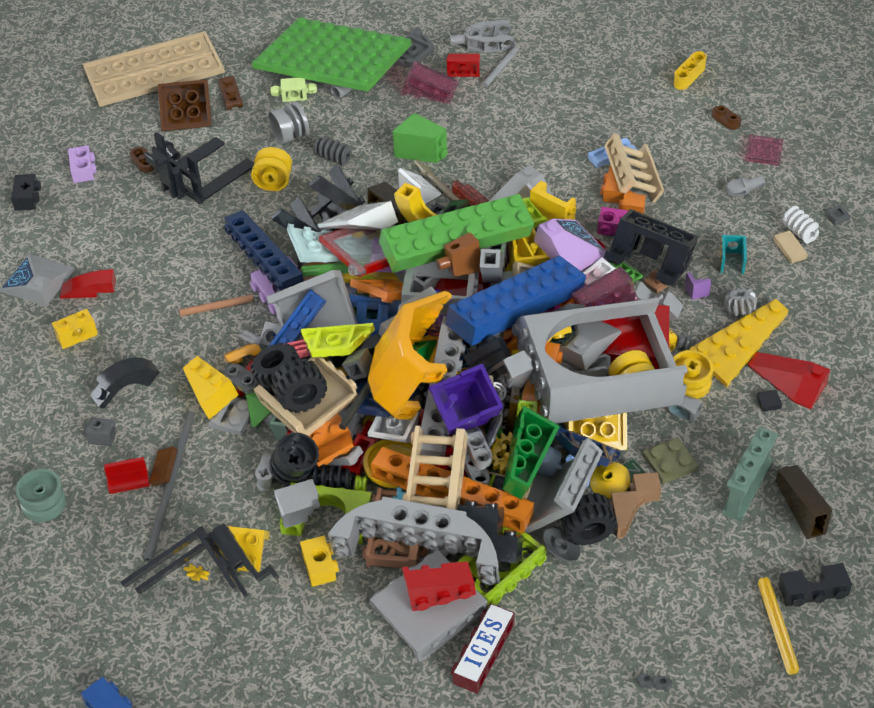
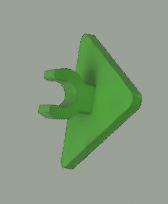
M254 392L246 394L251 425L256 428L271 412L259 401Z

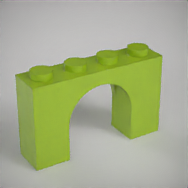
M323 485L315 486L319 494L317 499L320 506L330 505L338 507L345 515L359 506L372 502L371 492L331 488ZM281 518L279 522L281 534L302 537L306 522L285 528ZM362 534L359 536L358 544H363L365 536Z

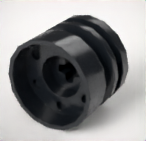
M292 432L284 435L279 440L269 460V470L272 476L279 483L290 486L291 483L304 482L309 477L319 458V451L315 441L303 433Z

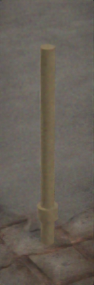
M420 160L414 162L420 173L432 181L451 201L460 200L433 174L431 168L425 166Z

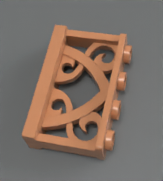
M378 488L377 495H373L372 502L380 501L382 497H397V491ZM366 537L368 544L363 547L362 558L366 559L367 567L410 568L418 564L421 545L409 546L404 542L400 545V541L388 542L383 538L376 540V537ZM379 546L383 548L381 553L386 552L388 548L391 549L386 555H378L374 552ZM396 552L404 557L394 556V554Z

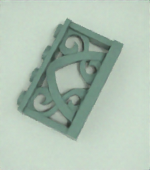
M763 427L757 429L727 483L730 493L729 499L722 509L723 515L740 522L742 521L773 464L770 454L778 438L777 433Z

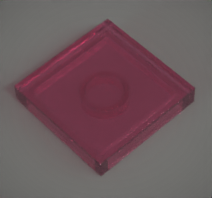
M749 134L745 161L779 166L784 139Z

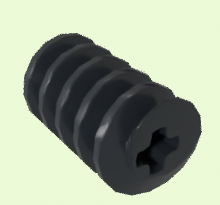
M316 464L312 469L310 479H313L315 486L323 485L331 488L352 490L355 473L351 474L348 467L345 473H343L341 466L335 472L334 465H331L329 471H327L326 465H323L320 470Z

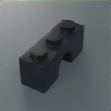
M844 563L822 566L819 577L821 582L817 583L808 581L804 577L802 570L781 573L778 586L785 605L799 607L809 602L821 603L826 599H843L849 596L852 583Z

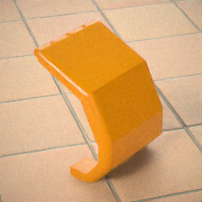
M442 291L404 304L375 346L368 383L374 400L396 419L412 420L421 408L419 401H408L420 382L439 383L448 371L445 364L429 363L413 349L412 345L415 342L422 341L423 336L427 332L426 329H429L431 324L435 322V319L438 318L440 311L444 307L442 304H446L451 299L452 295L449 292Z

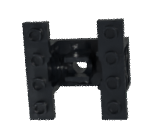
M630 209L620 219L613 242L606 250L604 258L613 264H622L626 258H630L632 251L637 250L643 236H645L640 254L657 260L658 256H661L664 246H669L661 269L658 271L655 279L660 280L664 285L673 286L692 263L694 258L692 254L699 236Z

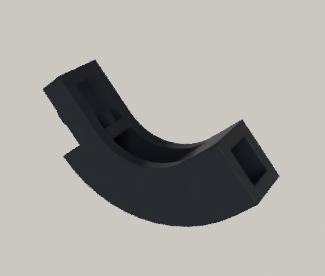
M134 357L121 360L105 369L96 378L99 384L91 393V397L98 407L105 408L116 393L125 386L141 384L148 387L160 372L151 360Z

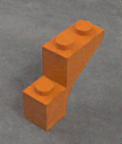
M610 166L608 173L604 174L603 183L605 185L602 184L600 195H603V202L619 204V209L629 211L632 209L644 214L646 195L636 194L630 190L627 194L621 193L613 169Z

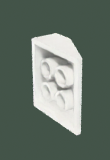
M388 201L359 205L319 223L318 227L382 230L392 227L398 220L392 202Z

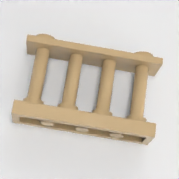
M613 133L604 146L620 192L627 194L632 187L649 192L651 201L656 202L665 190L648 145L644 143L640 150L623 146L620 136ZM626 154L635 156L637 160L627 157ZM630 165L640 168L641 171L631 169ZM634 177L643 179L645 183L636 181Z
M415 426V432L411 433V444H413L407 493L403 494V500L457 510V505L460 504L468 433L465 429L456 428V435L452 437L423 435L424 431L421 427ZM422 443L452 445L454 453L450 457L421 455ZM419 463L447 465L452 468L451 476L447 478L419 476ZM417 484L447 486L449 488V494L445 498L415 496Z

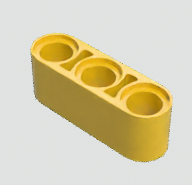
M694 52L675 71L674 87L676 89L684 90L688 88L705 70L707 55L704 52Z

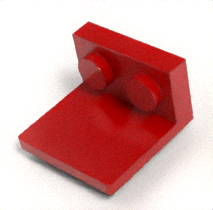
M448 54L447 77H480V54Z

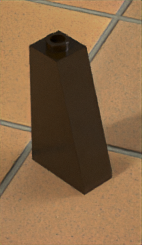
M798 465L785 466L778 469L776 483L806 539L825 535L832 513L831 507Z

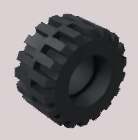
M287 343L274 344L263 349L253 359V363L250 366L251 373L258 385L262 386L271 395H274L271 384L273 383L272 378L276 376L275 372L280 370L283 364L286 365L288 361H295V359L300 357L292 345L290 346Z
M306 358L288 361V364H283L280 367L281 369L275 372L276 376L272 378L273 383L271 386L282 407L291 413L293 411L295 413L307 412L308 409L315 408V405L319 404L321 399L325 397V392L328 388L326 386L327 381L317 365Z
M599 493L582 495L575 511L560 518L568 541L574 543V545L581 544V546L603 541L617 528V519L608 497L606 498L605 495H600Z

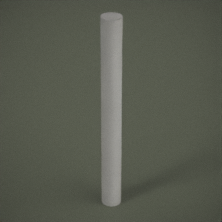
M517 46L511 49L483 81L482 86L488 87L519 51Z

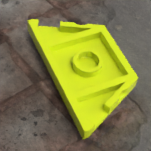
M373 323L301 329L303 339L312 358L350 355L375 331Z

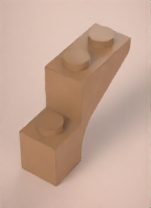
M658 472L633 474V481L629 483V492L612 493L610 503L617 519V528H615L617 538L626 536L640 506L647 502L660 500L661 485Z

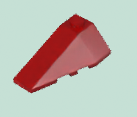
M756 352L748 363L749 368L763 379L770 381L774 388L785 393L788 399L810 410L826 387L830 374V369L814 362Z

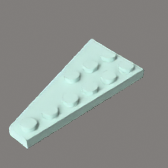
M288 223L287 231L300 262L343 263L319 242V236L331 233V231L323 230L320 233L312 231L310 227L305 226L304 229L294 228V224ZM352 236L333 242L355 262L371 260L373 242L368 241V238L362 237L361 240L352 239Z

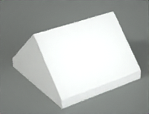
M402 168L398 170L399 188L404 183L420 188L425 204L442 194L421 175Z
M417 412L412 420L396 419L392 415L389 418L376 416L368 431V436L411 443V433L415 432V426H418L419 412Z

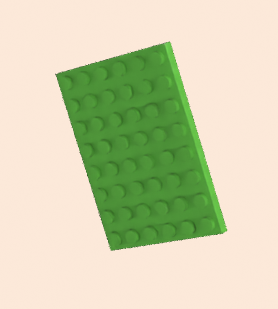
M298 18L252 62V67L254 69L368 92L411 46V39L403 36L397 37L390 34L376 33L375 31H366L360 28H350L344 25L324 23L318 20Z

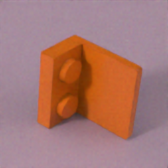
M340 413L309 435L318 447L319 458L316 463L318 466L329 464L335 457L340 454H347L354 447L351 431L348 426L345 430L339 427L343 419Z

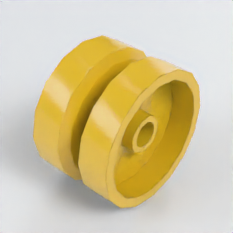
M267 147L258 151L251 171V179L254 184L265 191H280L284 189L289 183L292 170L290 155L284 150L275 147Z
M633 350L617 357L611 363L608 375L615 376L655 369L645 352Z
M686 350L676 354L673 357L676 366L686 365L687 373L684 374L683 383L686 385L685 396L688 395L696 399L704 397L711 388L714 371L713 362L707 355L695 350Z

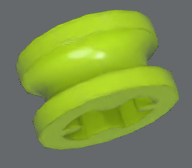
M357 475L355 491L363 490L367 492L368 477L364 476L361 478L360 475Z

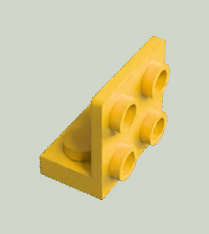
M228 526L257 571L260 572L264 539H269L270 532ZM245 566L238 569L241 571H249L245 568Z

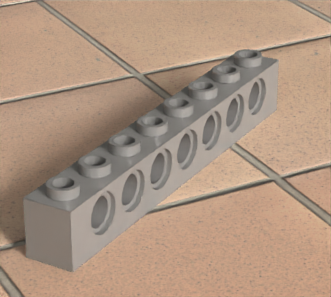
M443 316L434 360V363L445 364L448 370L440 382L456 376L457 372H461L463 360H459V357L464 355L466 344H462L464 339L445 325L447 316ZM428 390L421 429L424 431L423 435L449 437L446 425ZM422 443L421 455L445 456L447 445Z

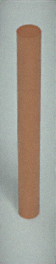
M251 294L179 309L180 316H186L254 301Z

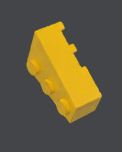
M196 356L183 367L191 387L209 420L238 396L231 380L200 357Z

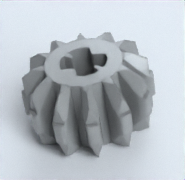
M738 288L726 293L724 301L726 311L731 315L735 314V316L751 314L752 311L756 310L757 297L751 289L747 290L746 288Z

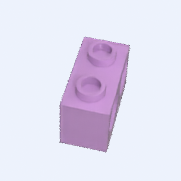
M89 145L69 148L70 171L73 182L94 180V173H97L95 163H92L95 162L94 152H90Z

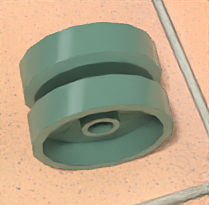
M36 469L22 476L17 482L16 495L23 514L28 519L35 522H46L59 516L65 509L66 495L60 477L54 471Z

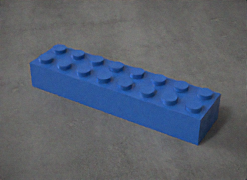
M559 255L449 305L445 325L473 346L511 328L512 324H515L516 320L521 316L540 314L581 294L586 275Z

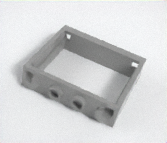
M436 261L406 269L401 303L419 294L412 292L415 276L468 280L466 296L452 295L446 304H442L444 307L439 314L447 315L449 305L477 293L479 272L453 276L447 268L439 270Z

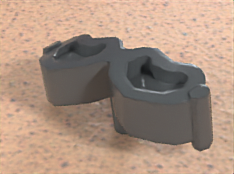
M647 673L637 676V684L640 688L651 689L654 687L656 690L668 691L672 687V680L665 676L659 678L653 676L652 678Z

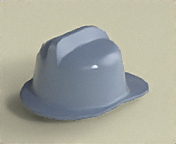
M551 446L549 447L536 473L537 476L552 477L557 469H562L563 466L560 464L561 453Z

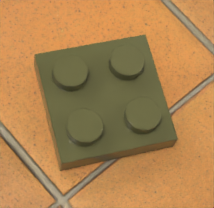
M679 437L643 451V457L654 473L658 472L659 480L662 484L695 472L699 468V465Z

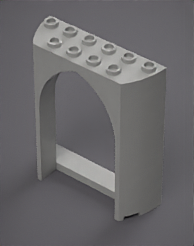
M658 298L519 317L515 324H512V333L517 337L519 352L524 350L532 360L533 370L529 376V381L534 386L535 398L540 403V412L543 417L556 424L683 404L686 393V385L683 383L684 374L687 373L686 365L676 366L655 316L659 303ZM639 315L660 369L607 377L586 376L570 371L555 362L545 352V345L557 332L575 324Z

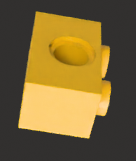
M87 309L52 323L56 338L63 349L98 335L94 319Z
M325 536L301 541V552L311 586L314 587L336 581V572H339L336 559L332 560L331 555H334L331 544L326 542Z

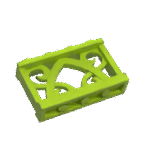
M503 527V533H504V530H511V529L506 528V527ZM517 532V534L523 535L522 548H529L533 553L528 558H524L523 555L528 554V551L522 550V560L518 563H511L509 571L499 572L500 582L493 584L494 588L488 593L480 589L481 581H478L477 557L465 555L458 561H468L472 577L477 579L475 589L487 600L488 608L491 603L497 605L505 593L512 592L522 578H528L532 569L536 566H541L547 558L546 547L526 532L523 534Z

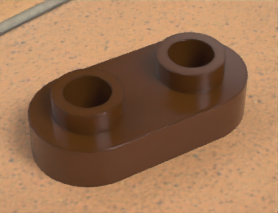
M719 105L713 108V119L726 128L735 130L741 126V118L725 106Z
M144 147L133 148L130 151V157L136 167L144 173L153 171L155 167L146 162L145 152L148 151Z

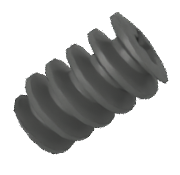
M325 136L323 139L319 138L315 142L314 153L345 166L350 160L352 147Z

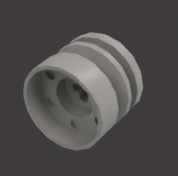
M295 101L290 105H285L284 110L279 107L268 112L271 130L281 145L292 141L293 135L298 139L309 134L307 117L298 102Z

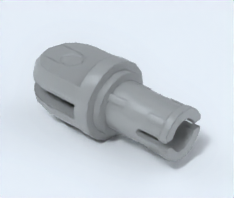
M761 175L750 179L742 177L732 180L726 186L727 194L732 197L749 194L752 189L766 186L765 179Z

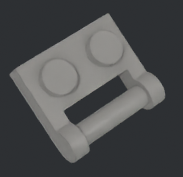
M234 398L210 419L209 427L242 435L250 420L247 400ZM233 405L226 421L221 422L228 406Z

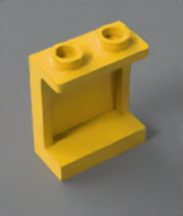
M540 181L530 190L531 203L547 218V221L551 219L576 220L575 212L577 207L575 198L572 197L568 202H565L547 193V183Z

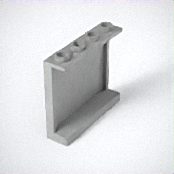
M331 270L266 297L268 304H274L281 328L310 289L314 290L327 302L307 328L358 324L340 270Z
M589 438L582 442L575 458L562 464V469H557L552 477L535 475L527 500L534 502L533 517L525 530L527 534L575 511L603 453Z
M437 550L432 554H428L423 561L416 566L410 567L409 570L421 569L422 565H429V568H441V564L450 562ZM403 575L392 580L382 591H377L370 599L372 610H377L411 647L414 657L419 662L479 619L482 612L488 609L487 600L476 590V595H472L467 599L450 601L445 605H435L423 611H412Z

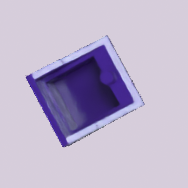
M483 364L460 372V374L428 388L449 434L456 433V428L466 430L486 424L491 417L498 416L503 409V404Z

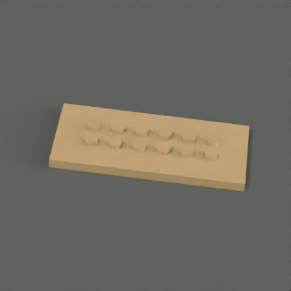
M206 31L83 63L84 71L99 107L158 91V84L194 81L225 73L224 67Z

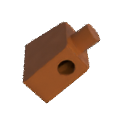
M471 232L446 244L444 246L445 257L436 259L438 269L443 270L447 268L453 276L481 272L479 240Z

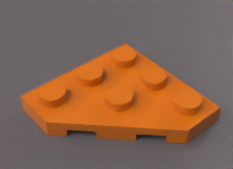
M351 279L350 287L356 288L359 293H369V297L381 298L383 302L392 303L393 300H401L403 282L395 279Z

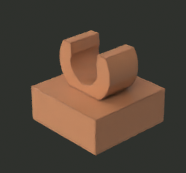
M655 269L649 274V277L644 279L643 283L651 291L658 294L668 285H664L660 280L655 279L658 273Z

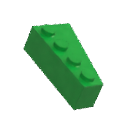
M523 406L515 419L503 484L504 491L520 500L529 489L560 427Z

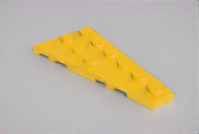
M774 299L751 314L692 346L689 350L699 351L707 355L713 362V376L728 388L731 381L737 377L740 370L751 360L763 342L769 338L772 331L788 315L789 310L777 299Z

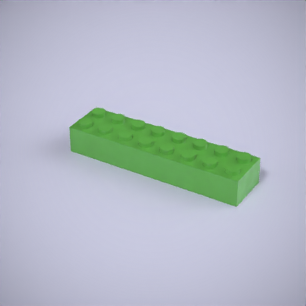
M520 194L382 229L379 243L394 273L435 262L436 259L445 257L444 246L471 232L479 240L480 249L530 236L534 222Z

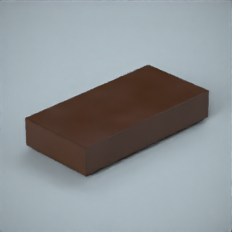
M174 446L158 450L149 481L152 486L170 481L178 451Z

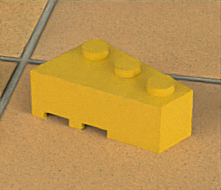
M534 227L530 236L508 242L510 271H513V263L515 262L537 266L549 260V256L534 241L536 235Z

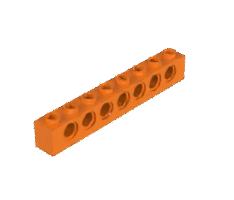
M382 447L371 463V477L407 490L411 456ZM419 463L418 475L447 478L451 476V471L432 464ZM463 477L460 504L464 503L465 500L477 501V505H485V502L498 503V507H504L503 527L522 534L525 532L533 517L534 502L525 498L520 500L506 491H501L487 484ZM417 484L416 494L423 497L445 498L449 494V488L447 486Z

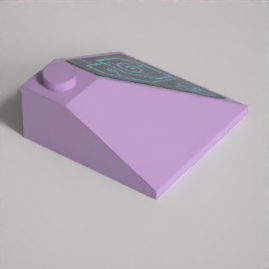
M551 219L538 226L534 237L536 244L551 259L560 255L581 272L590 268L601 258H604L606 252L577 220Z

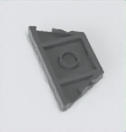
M420 27L415 28L405 37L411 39V46L393 65L415 67L434 51L433 43L428 40L426 35L422 34Z

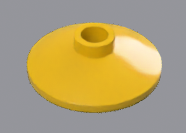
M613 462L608 467L600 465L595 468L590 478V487L594 493L603 494L606 498L611 499L612 493L626 492L628 490L631 480L630 474L626 467L617 462Z

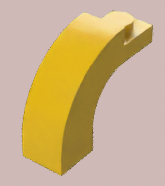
M404 183L394 193L396 204L408 222L437 215L424 203L420 188Z

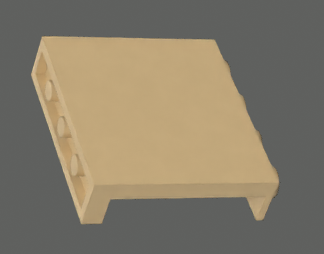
M311 356L308 361L311 360L317 365L327 381L326 386L328 388L321 402L316 404L315 408L308 409L307 412L295 413L293 411L291 413L282 407L275 394L271 395L260 385L254 388L259 401L292 432L303 433L309 436L325 422L350 405L358 396L355 382L352 379H346V376L340 369L337 371L329 360L326 362L322 357L312 358Z

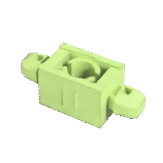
M303 78L281 79L280 87H271V95H282V102L307 100V93L313 94L317 92V85L314 83L306 84Z

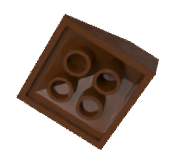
M207 79L158 84L161 131L212 127L210 89Z

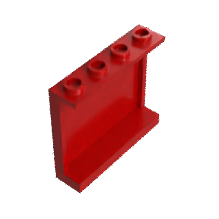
M593 300V306L622 303ZM658 305L655 316L669 347L670 306ZM639 315L602 320V322L621 330V334L602 353L610 356V365L620 355L629 351L640 350L646 353L655 370L660 369Z

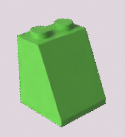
M415 113L392 131L394 156L397 158L438 163L447 156L446 128Z

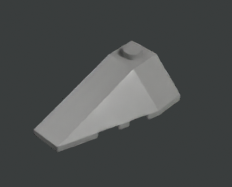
M529 165L516 173L489 201L520 194L522 199L530 198V190L540 181L545 183L546 181L540 172ZM547 184V191H546V192L549 193V194H551V195H553L552 192H551V190H550V188H549V186H548V184Z

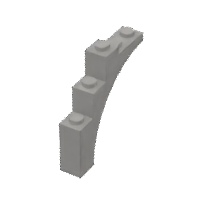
M508 242L481 249L480 271L483 283L502 282L505 263H507Z

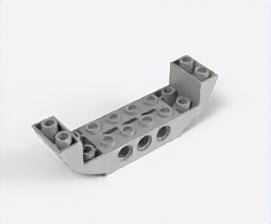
M382 497L380 501L370 502L350 511L328 533L333 553L340 557H354L359 536L362 534L367 538L378 537L388 542L400 541L409 546L421 545L431 550L438 548L452 554L459 552L470 557H477L478 581L487 585L500 582L497 554L493 543L486 532L475 521L467 517L465 511Z

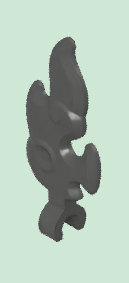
M504 401L502 402L503 409L498 416L491 420L488 427L489 431L484 435L489 449L496 440L497 432L502 424L505 409ZM485 456L477 457L480 458L481 461L488 460Z

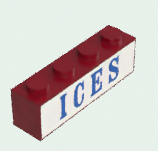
M492 603L487 611L484 610L482 612L478 628L474 627L472 630L471 641L468 645H464L459 663L455 662L452 667L451 675H453L454 685L478 694L515 624L514 612Z

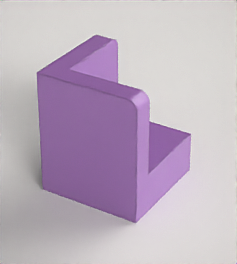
M686 273L685 289L691 299L709 296L710 279L695 280L691 273Z

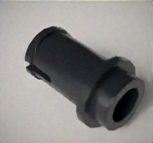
M165 141L168 156L175 161L178 160L181 154L174 148L172 142Z

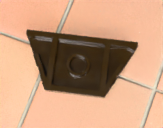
M512 386L511 394L507 393L505 405L509 407L504 409L503 420H506V422H502L501 426L505 437L508 436L509 432H512L513 435L520 387ZM505 444V445L507 446V451H506V453H507V452H509V447H510V446H509L508 444Z

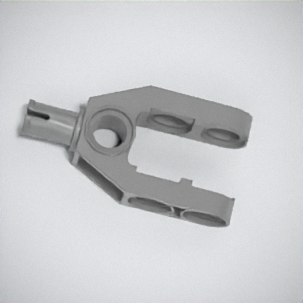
M507 20L478 22L465 28L464 34L450 35L451 46L465 44L467 50L482 53L511 50L515 46V41L512 36L508 35L511 32V28ZM501 26H507L505 30H499ZM486 27L492 28L489 32L484 31ZM507 40L512 41L509 45L503 44ZM490 42L496 43L494 46H488Z
M477 426L466 429L468 433L464 466L468 478L477 481L475 478L478 476L484 477L486 480L480 483L489 485L490 476L487 467L492 462V453L482 431ZM485 456L488 460L481 461V459L477 457ZM472 461L474 467L470 466L468 463Z

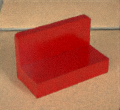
M144 457L104 465L109 494L150 486Z

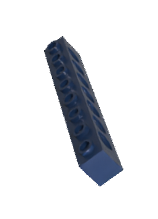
M244 210L224 217V229L227 235H231L234 243H238L241 251H245L246 256L252 259L254 265L260 268L261 273L267 276L269 282L275 285L278 292L304 282L303 275L299 269Z

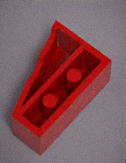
M468 561L441 564V568H429V565H422L421 569L409 570V567H402L412 611H423L435 605H445L450 601L467 599L472 595H476L475 583Z

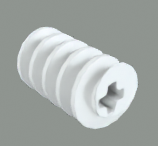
M793 206L782 215L781 223L793 231L804 243L808 244L818 237L819 230L817 229L819 224L814 222L812 218H809V215L804 214L803 210H799L798 206Z

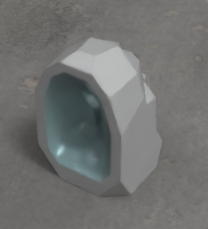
M686 395L683 404L667 406L671 414L686 421L695 422L701 413L703 401Z

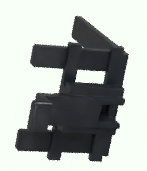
M156 132L154 133L156 147H152L153 153L145 152L146 162L155 167L157 173H159L163 192L170 189L171 197L173 199L177 197L179 200L186 194L198 204H202L206 199L251 170L254 162L246 158L202 188L198 162L224 145V142L219 138H213L176 162L167 154L164 137ZM182 174L191 180L192 189L183 183Z
M335 165L328 172L335 185L321 175L309 183L312 189L320 193L317 196L320 202L314 208L308 211L303 200L297 198L291 203L297 218L287 211L279 209L271 216V219L286 229L289 223L294 224V228L304 229L305 226L310 227L315 232L321 233L323 230L334 232L340 230V228H322L319 230L313 218L319 214L324 222L352 208L363 205L366 201L363 196L360 195L358 197L351 186L354 184L351 177L346 178L340 166Z
M223 524L214 528L212 532H209L203 526L199 527L122 580L121 584L124 587L130 586L198 538H200L202 543L136 587V592L141 594L205 549H207L232 589L237 590L239 588L245 597L249 593L237 577L241 574L238 570L239 568L245 566L259 582L270 574L274 579L278 580L279 575L271 565L258 572L229 527Z

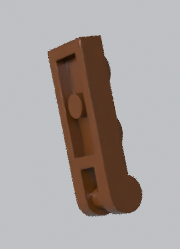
M230 76L218 79L226 109L230 110L232 107L237 106L238 108L243 107L235 77Z

